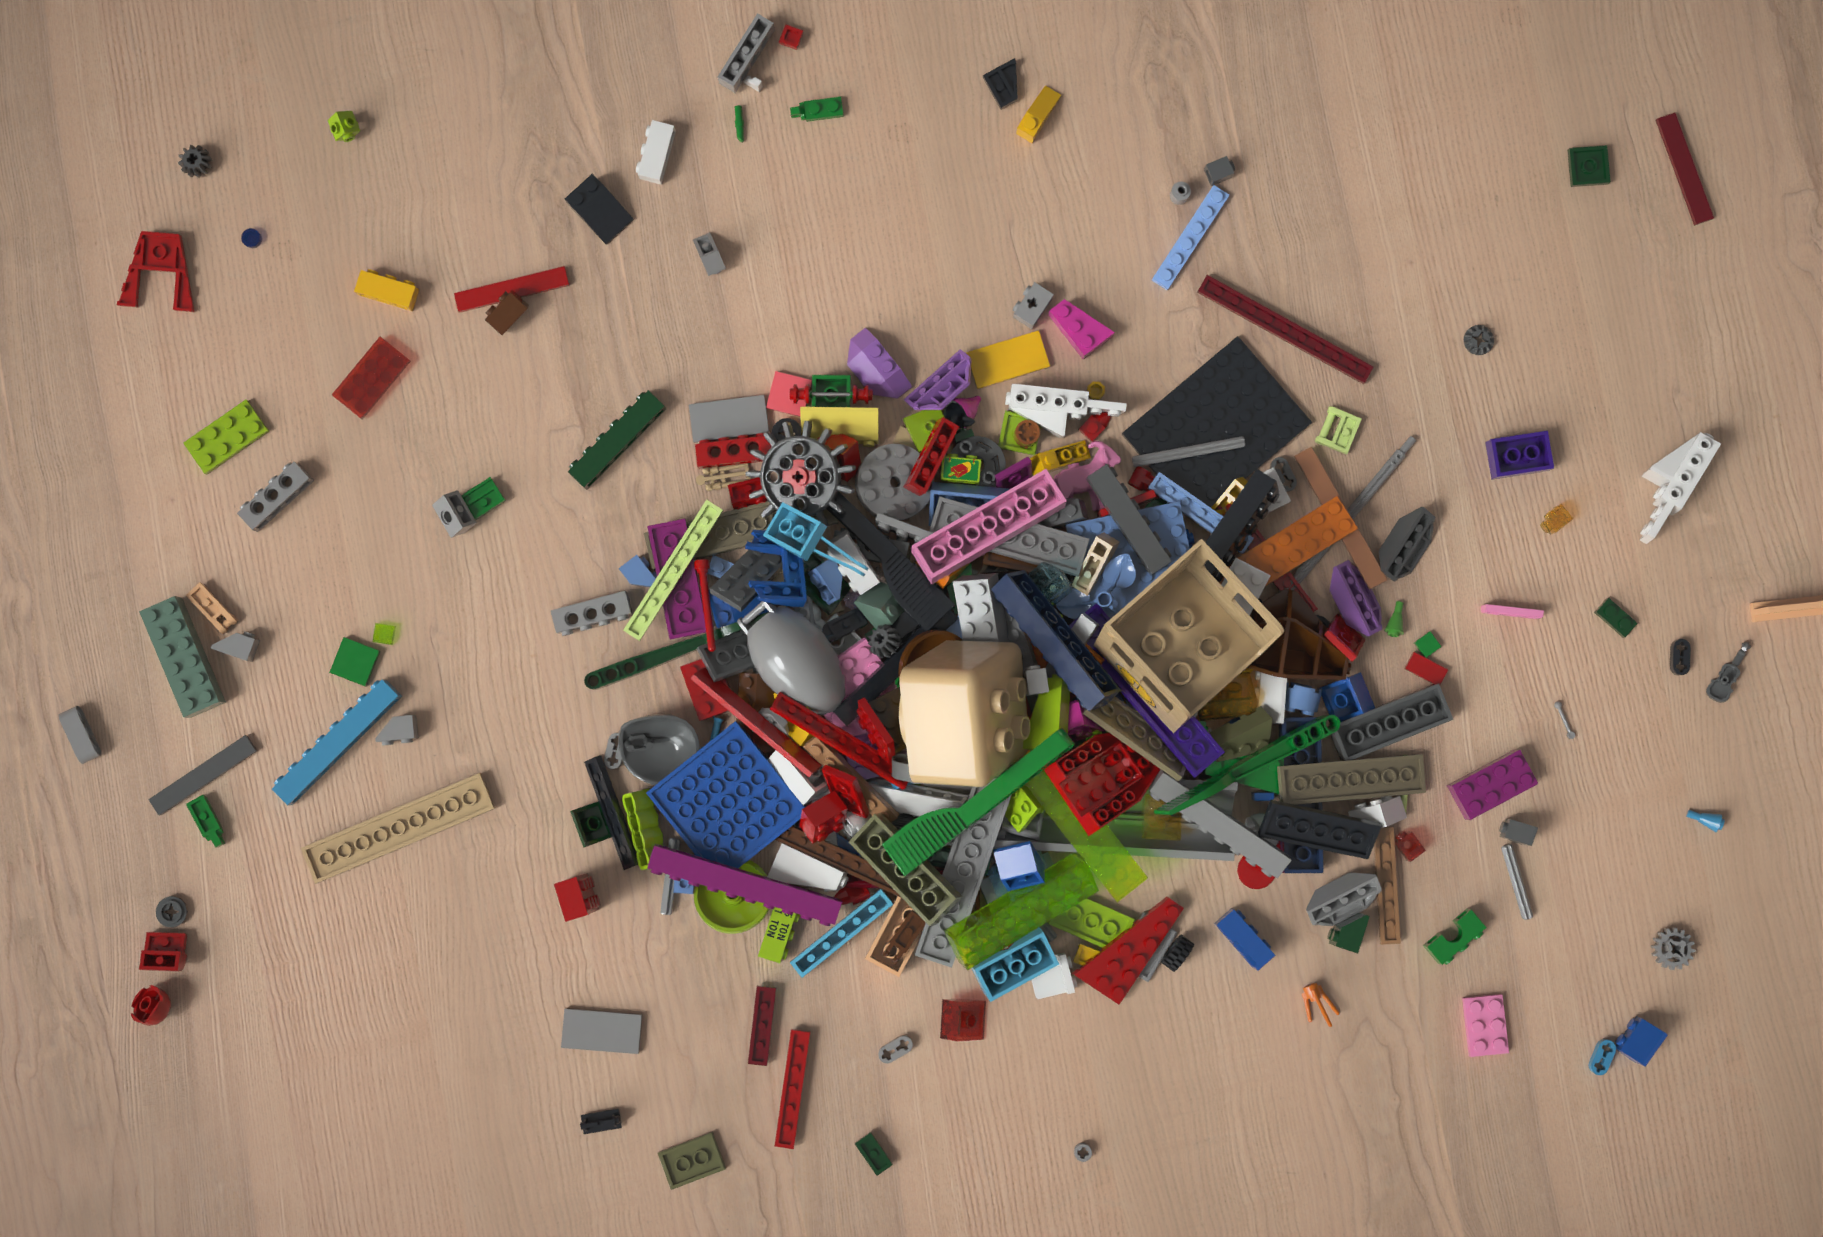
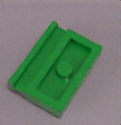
M491 477L461 495L475 521L506 501Z

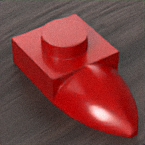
M1102 412L1100 415L1093 414L1078 430L1093 442L1105 430L1111 416H1108V412Z
M846 886L834 895V898L842 900L841 905L852 903L853 906L871 897L867 888H846Z

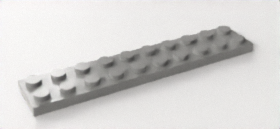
M986 786L972 787L968 800L974 797ZM1011 796L954 839L942 876L963 897L937 925L929 926L925 923L915 956L952 968Z

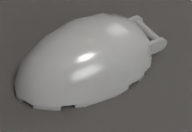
M762 601L744 618L741 617L737 620L738 625L747 635L750 657L762 680L777 695L779 692H782L816 714L824 715L833 712L841 704L845 696L844 674L842 675L838 656L826 636L814 623L812 624L805 618V615L784 606L776 608L774 604ZM764 609H767L769 613L752 627L748 624Z

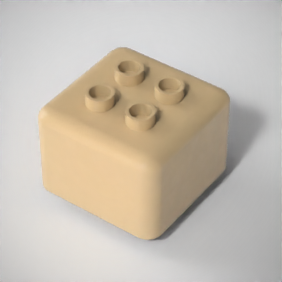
M946 640L902 669L900 674L899 724L902 738L907 746L909 774L912 782L984 787L1028 752L1027 749H1023V741L1030 734V720L1027 716L1026 705L1027 684L1023 678L1022 653L1017 644L1012 642Z

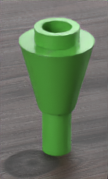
M1396 601L1394 613L1384 630L1388 633V636L1399 637V635L1404 634L1403 602Z

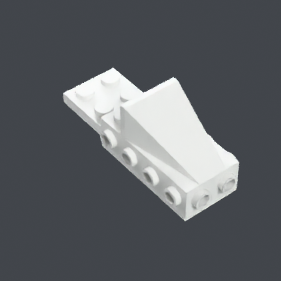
M1012 384L1010 392L1006 393L1005 405H1009L1008 410H1012L1027 420L1034 421L1039 427L1058 438L1065 436L1067 416H1069L1070 420H1080L1086 416L1087 410H1089V414L1100 415L1102 412H1108V416L1119 417V415L1126 411L1127 403L1089 400V392L1021 384Z
M1700 432L1643 473V478L1660 487L1653 495V498H1655L1653 505L1658 508L1653 510L1650 515L1652 520L1645 524L1640 532L1642 535L1640 541L1647 544L1656 537L1669 514L1673 516L1683 508L1721 443L1714 440L1712 435Z

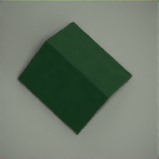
M599 801L570 811L583 848L612 838Z

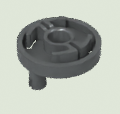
M973 436L962 440L950 453L958 454V458H966V455H973L983 461L984 469L980 472L978 486L996 487L995 475L1005 470L1006 467L1005 457L1001 448L994 441L986 437Z

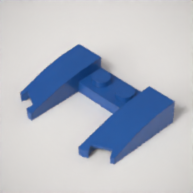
M753 530L751 533L754 536L752 543L747 541L745 549L781 555L784 582L749 581L750 588H754L759 595L757 599L776 605L804 607L807 596L803 559L764 537L763 534L766 530Z

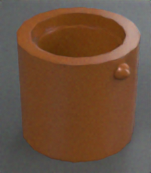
M1032 420L1021 421L1014 430L1015 442L1026 449L1034 445L1040 436L1039 426Z

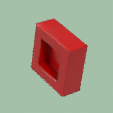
M785 24L779 44L797 50L803 36V30Z

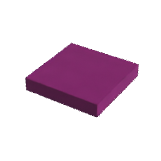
M1026 457L996 474V487L1008 488L1010 490L1031 478L1033 474L1030 458Z

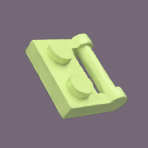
M1329 406L1327 410L1328 415L1319 436L1315 439V443L1346 455L1362 419ZM1335 416L1340 417L1332 440L1326 439Z

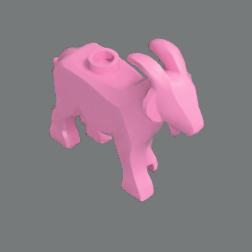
M1093 441L1089 444L1088 448L1097 447L1099 450L1090 464L1080 466L1079 463L1070 464L1068 469L1059 472L1054 476L1053 480L1065 498H1073L1074 494L1089 492L1093 511H1098L1105 507L1086 478L1105 464H1109L1110 467L1114 468L1115 465L1121 462V458L1102 441Z

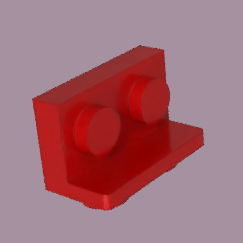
M759 477L728 485L734 510L768 501L765 495L752 499L749 497V494L753 491L762 489Z

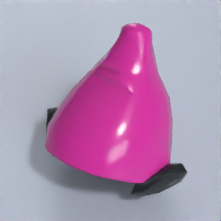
M976 395L971 398H954L944 408V417L958 425L959 428L972 426L975 423L974 419L977 415L981 397Z

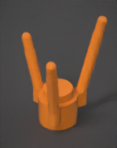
M1317 982L1303 988L1304 993L1301 995L1305 1002L1308 1021L1312 1022L1308 1000L1310 999L1311 1002H1317L1329 1027H1332V1023L1320 998L1323 997L1336 1015H1339V1011L1325 994L1321 985L1318 986Z

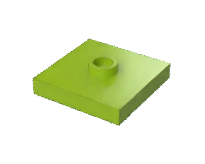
M922 410L903 418L904 424L919 453H921L936 421L944 417L941 410Z

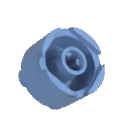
M1287 682L1285 710L1295 712V709H1299L1302 714L1314 716V713L1318 712L1322 689L1317 688V691H1315L1316 689L1312 688V686L1291 682L1289 686Z

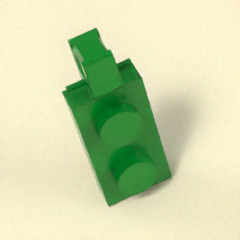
M841 97L804 101L799 103V106L790 108L791 118L801 117V120H806V122L844 117Z
M203 794L188 802L186 806L203 838H206L207 841L211 840L215 848L226 844L221 835L224 833L222 826L206 795Z

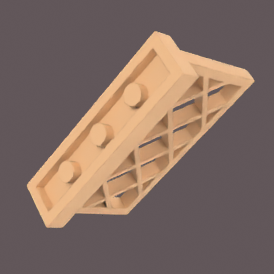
M1823 595L1750 603L1752 622L1823 615Z

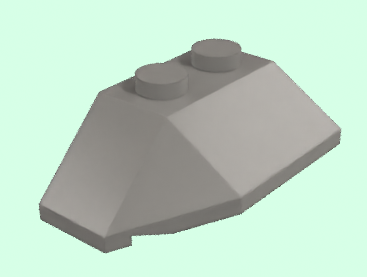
M1348 873L1316 889L1306 908L1312 925L1334 926L1367 909L1377 894L1382 891L1378 878L1375 874Z

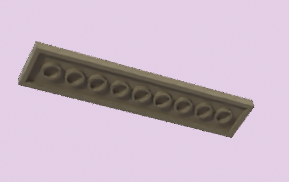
M798 499L797 506L799 509H803L804 507V501L802 499ZM766 501L765 503L743 507L739 510L723 512L693 557L694 560L744 548L747 541L752 543L754 538L751 534L752 531L766 530L778 510L775 509L771 515L763 518L761 513L770 504L769 501ZM825 509L823 513L828 520L829 526L838 524V519ZM816 515L810 516V517H812V518L818 520L817 517H816ZM692 521L686 522V523H687V528H689V526L691 525ZM645 532L644 537L651 567L654 571L656 568L649 533Z

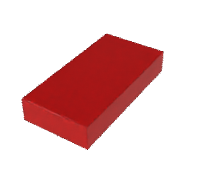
M1416 652L1411 654L1404 668L1431 684L1441 685L1448 669Z

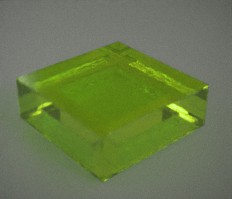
M375 623L372 642L393 645L396 626Z

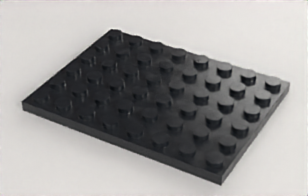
M1237 336L1122 433V436L1139 455L1243 436L1245 446L1241 448L1148 465L1156 475L1159 472L1211 508L1235 479L1240 477L1246 479L1309 426L1312 421Z

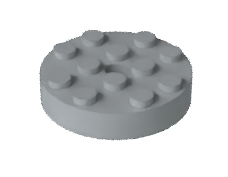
M887 444L876 448L862 460L857 469L855 488L860 503L871 515L876 517L880 513L903 521L916 515L926 506L930 499L933 480L927 492L922 496H918L903 487L920 455L918 451L902 444ZM891 478L900 482L897 487H893L890 484Z

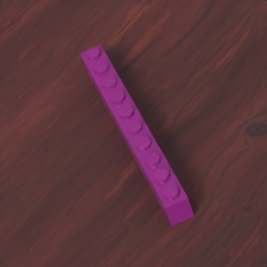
M659 844L654 845L647 867L651 869V873L656 875L665 873L670 875V879L676 881L685 879L689 881L688 884L699 887L701 884L707 886V890L713 892L721 890L726 892L725 895L737 898L738 895L744 897V901L755 904L756 901L764 903L763 906L769 909L781 908L783 913L789 915L797 913L805 920L811 921L814 918L820 920L819 923L825 926L835 925L842 904V900Z

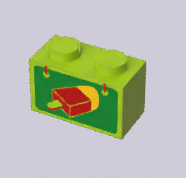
M947 454L942 460L941 481L979 485L981 460L973 455H966V458H958V454Z

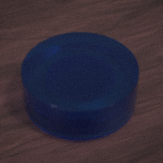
M249 228L242 233L241 240L245 246L253 249L261 244L262 236L257 230Z

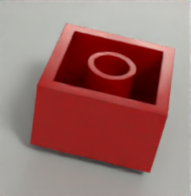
M834 790L802 809L800 827L812 844L817 841L821 842L832 832L836 833L844 828L848 808Z

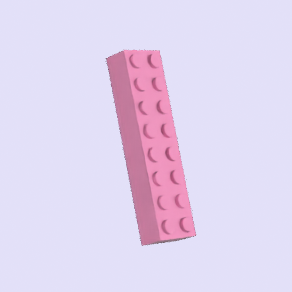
M1047 469L915 543L911 547V552L930 583L933 584L1065 508L1067 501Z

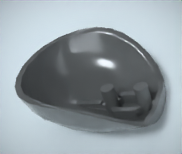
M652 714L630 720L621 726L618 736L620 755L628 771L638 779L651 785L658 784L699 751L700 748L698 736L694 728L687 721L672 714Z

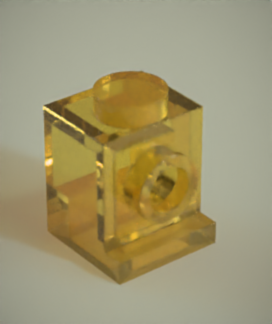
M1559 504L1544 515L1545 520L1541 522L1540 526L1544 532L1551 535L1569 523L1573 517L1562 504Z

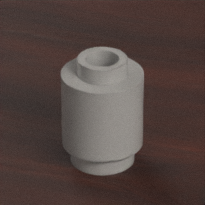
M1185 182L1175 183L1170 192L1171 201L1177 205L1184 204L1190 196V186Z

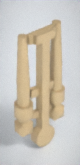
M748 463L703 468V474H710V477L699 475L696 477V483L704 485L705 482L710 481L711 484H707L705 488L707 491H712L713 489L721 490V488H726L729 484L745 481L726 482L725 478L746 475V472L749 471ZM745 468V471L724 474V471ZM718 472H720V474H721V475L713 476V474H716V473H718ZM714 480H722V483H714Z

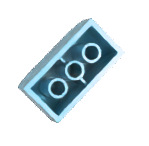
M1033 921L1022 922L976 946L967 955V961L982 991L990 1002L1059 965L1044 932Z

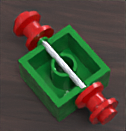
M812 375V390H810L809 385H806L805 388H798L797 384H794L793 388H790V400H793L794 404H797L798 400H805L806 404H809V398H812V407H851L852 397L853 404H856L858 400L869 404L873 397V389H869V385H866L864 389H858L856 385H853L852 393L851 375Z

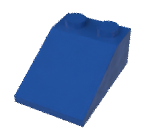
M709 589L710 604L717 628L736 623L739 618H744L762 602L757 599L759 596L757 595L740 612L712 595ZM764 609L760 614H763V613H766V612H769V611H768L767 609Z

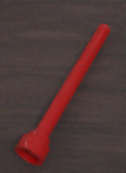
M702 559L694 561V569L697 570L700 578L708 650L714 652L716 645L707 580L710 564L709 560Z

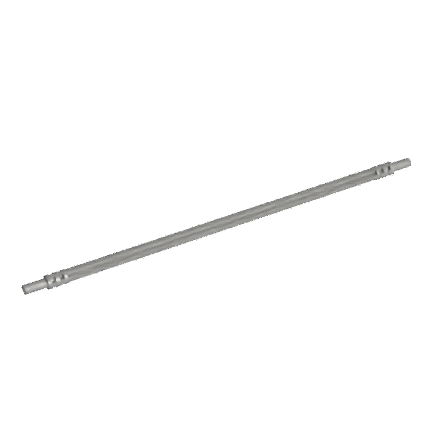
M1410 436L1402 447L1394 452L1347 510L1352 519L1357 516L1406 457V452L1416 442L1415 438ZM1331 546L1302 563L1293 574L1299 584Z

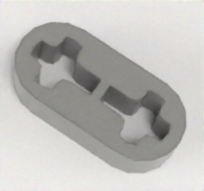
M619 733L612 734L608 739L604 763L610 769L619 768L623 762L619 751V744L617 750H614L615 743L612 742L613 739L619 736ZM616 752L615 758L618 759V763H614V766H612L608 759L612 758L613 753Z
M902 1035L882 1046L878 1055L881 1062L891 1063L910 1052L913 1045L912 1039L907 1035ZM903 1039L905 1042H909L907 1049L901 1047L897 1050L896 1047L901 1044L900 1040ZM894 1049L895 1052L891 1053V1058L888 1059L887 1057H882L884 1054L883 1050L891 1051Z

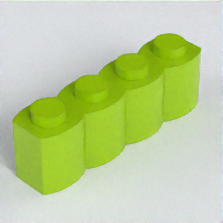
M649 788L624 794L622 797L627 813L628 825L632 832L633 845L637 851V862L641 870L648 869L654 845L664 846L663 833L658 826V814L654 809V802L646 794L650 790Z

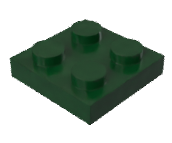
M1607 145L1577 147L1567 150L1571 187L1608 185L1611 183Z

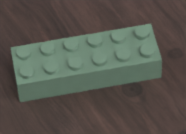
M173 596L139 611L183 717L192 718L226 703L183 599Z

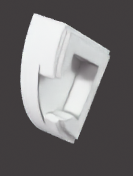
M747 76L743 82L758 92L763 87L762 81L756 77L752 79L751 76Z

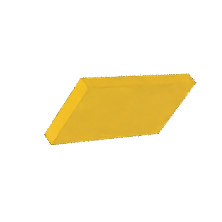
M1039 330L966 352L971 358V371L977 390L1050 367Z

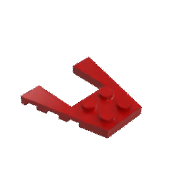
M141 231L133 253L132 264L128 268L129 273L126 282L123 283L122 293L116 305L138 308L141 270L176 273L173 310L194 312L182 236L172 233Z

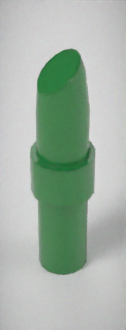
M738 105L734 107L737 139L743 143L744 120L742 106Z

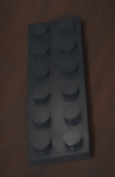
M1270 800L1258 835L1267 839L1369 859L1382 826L1379 822Z

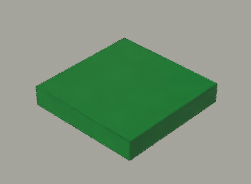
M343 637L329 673L366 687L380 651Z

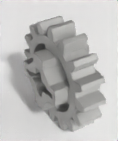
M1672 927L1671 931L1669 928H1664V933L1658 931L1659 938H1653L1656 944L1651 945V948L1655 949V952L1651 953L1652 956L1658 957L1655 960L1656 963L1662 962L1661 967H1669L1670 970H1674L1675 966L1677 969H1682V964L1688 966L1687 960L1694 959L1690 955L1691 952H1696L1695 949L1691 948L1695 944L1693 941H1689L1691 935H1684V930L1680 929L1678 931L1675 927ZM1670 936H1677V937H1679V938H1678V939L1676 938V939L1672 940V939L1669 938V937H1670ZM1674 957L1677 961L1672 962L1668 961V959Z

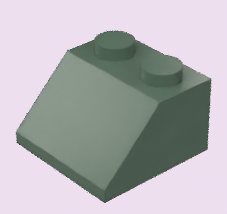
M883 582L878 583L860 595L854 602L876 630L878 625H892L904 611L893 597L888 585Z

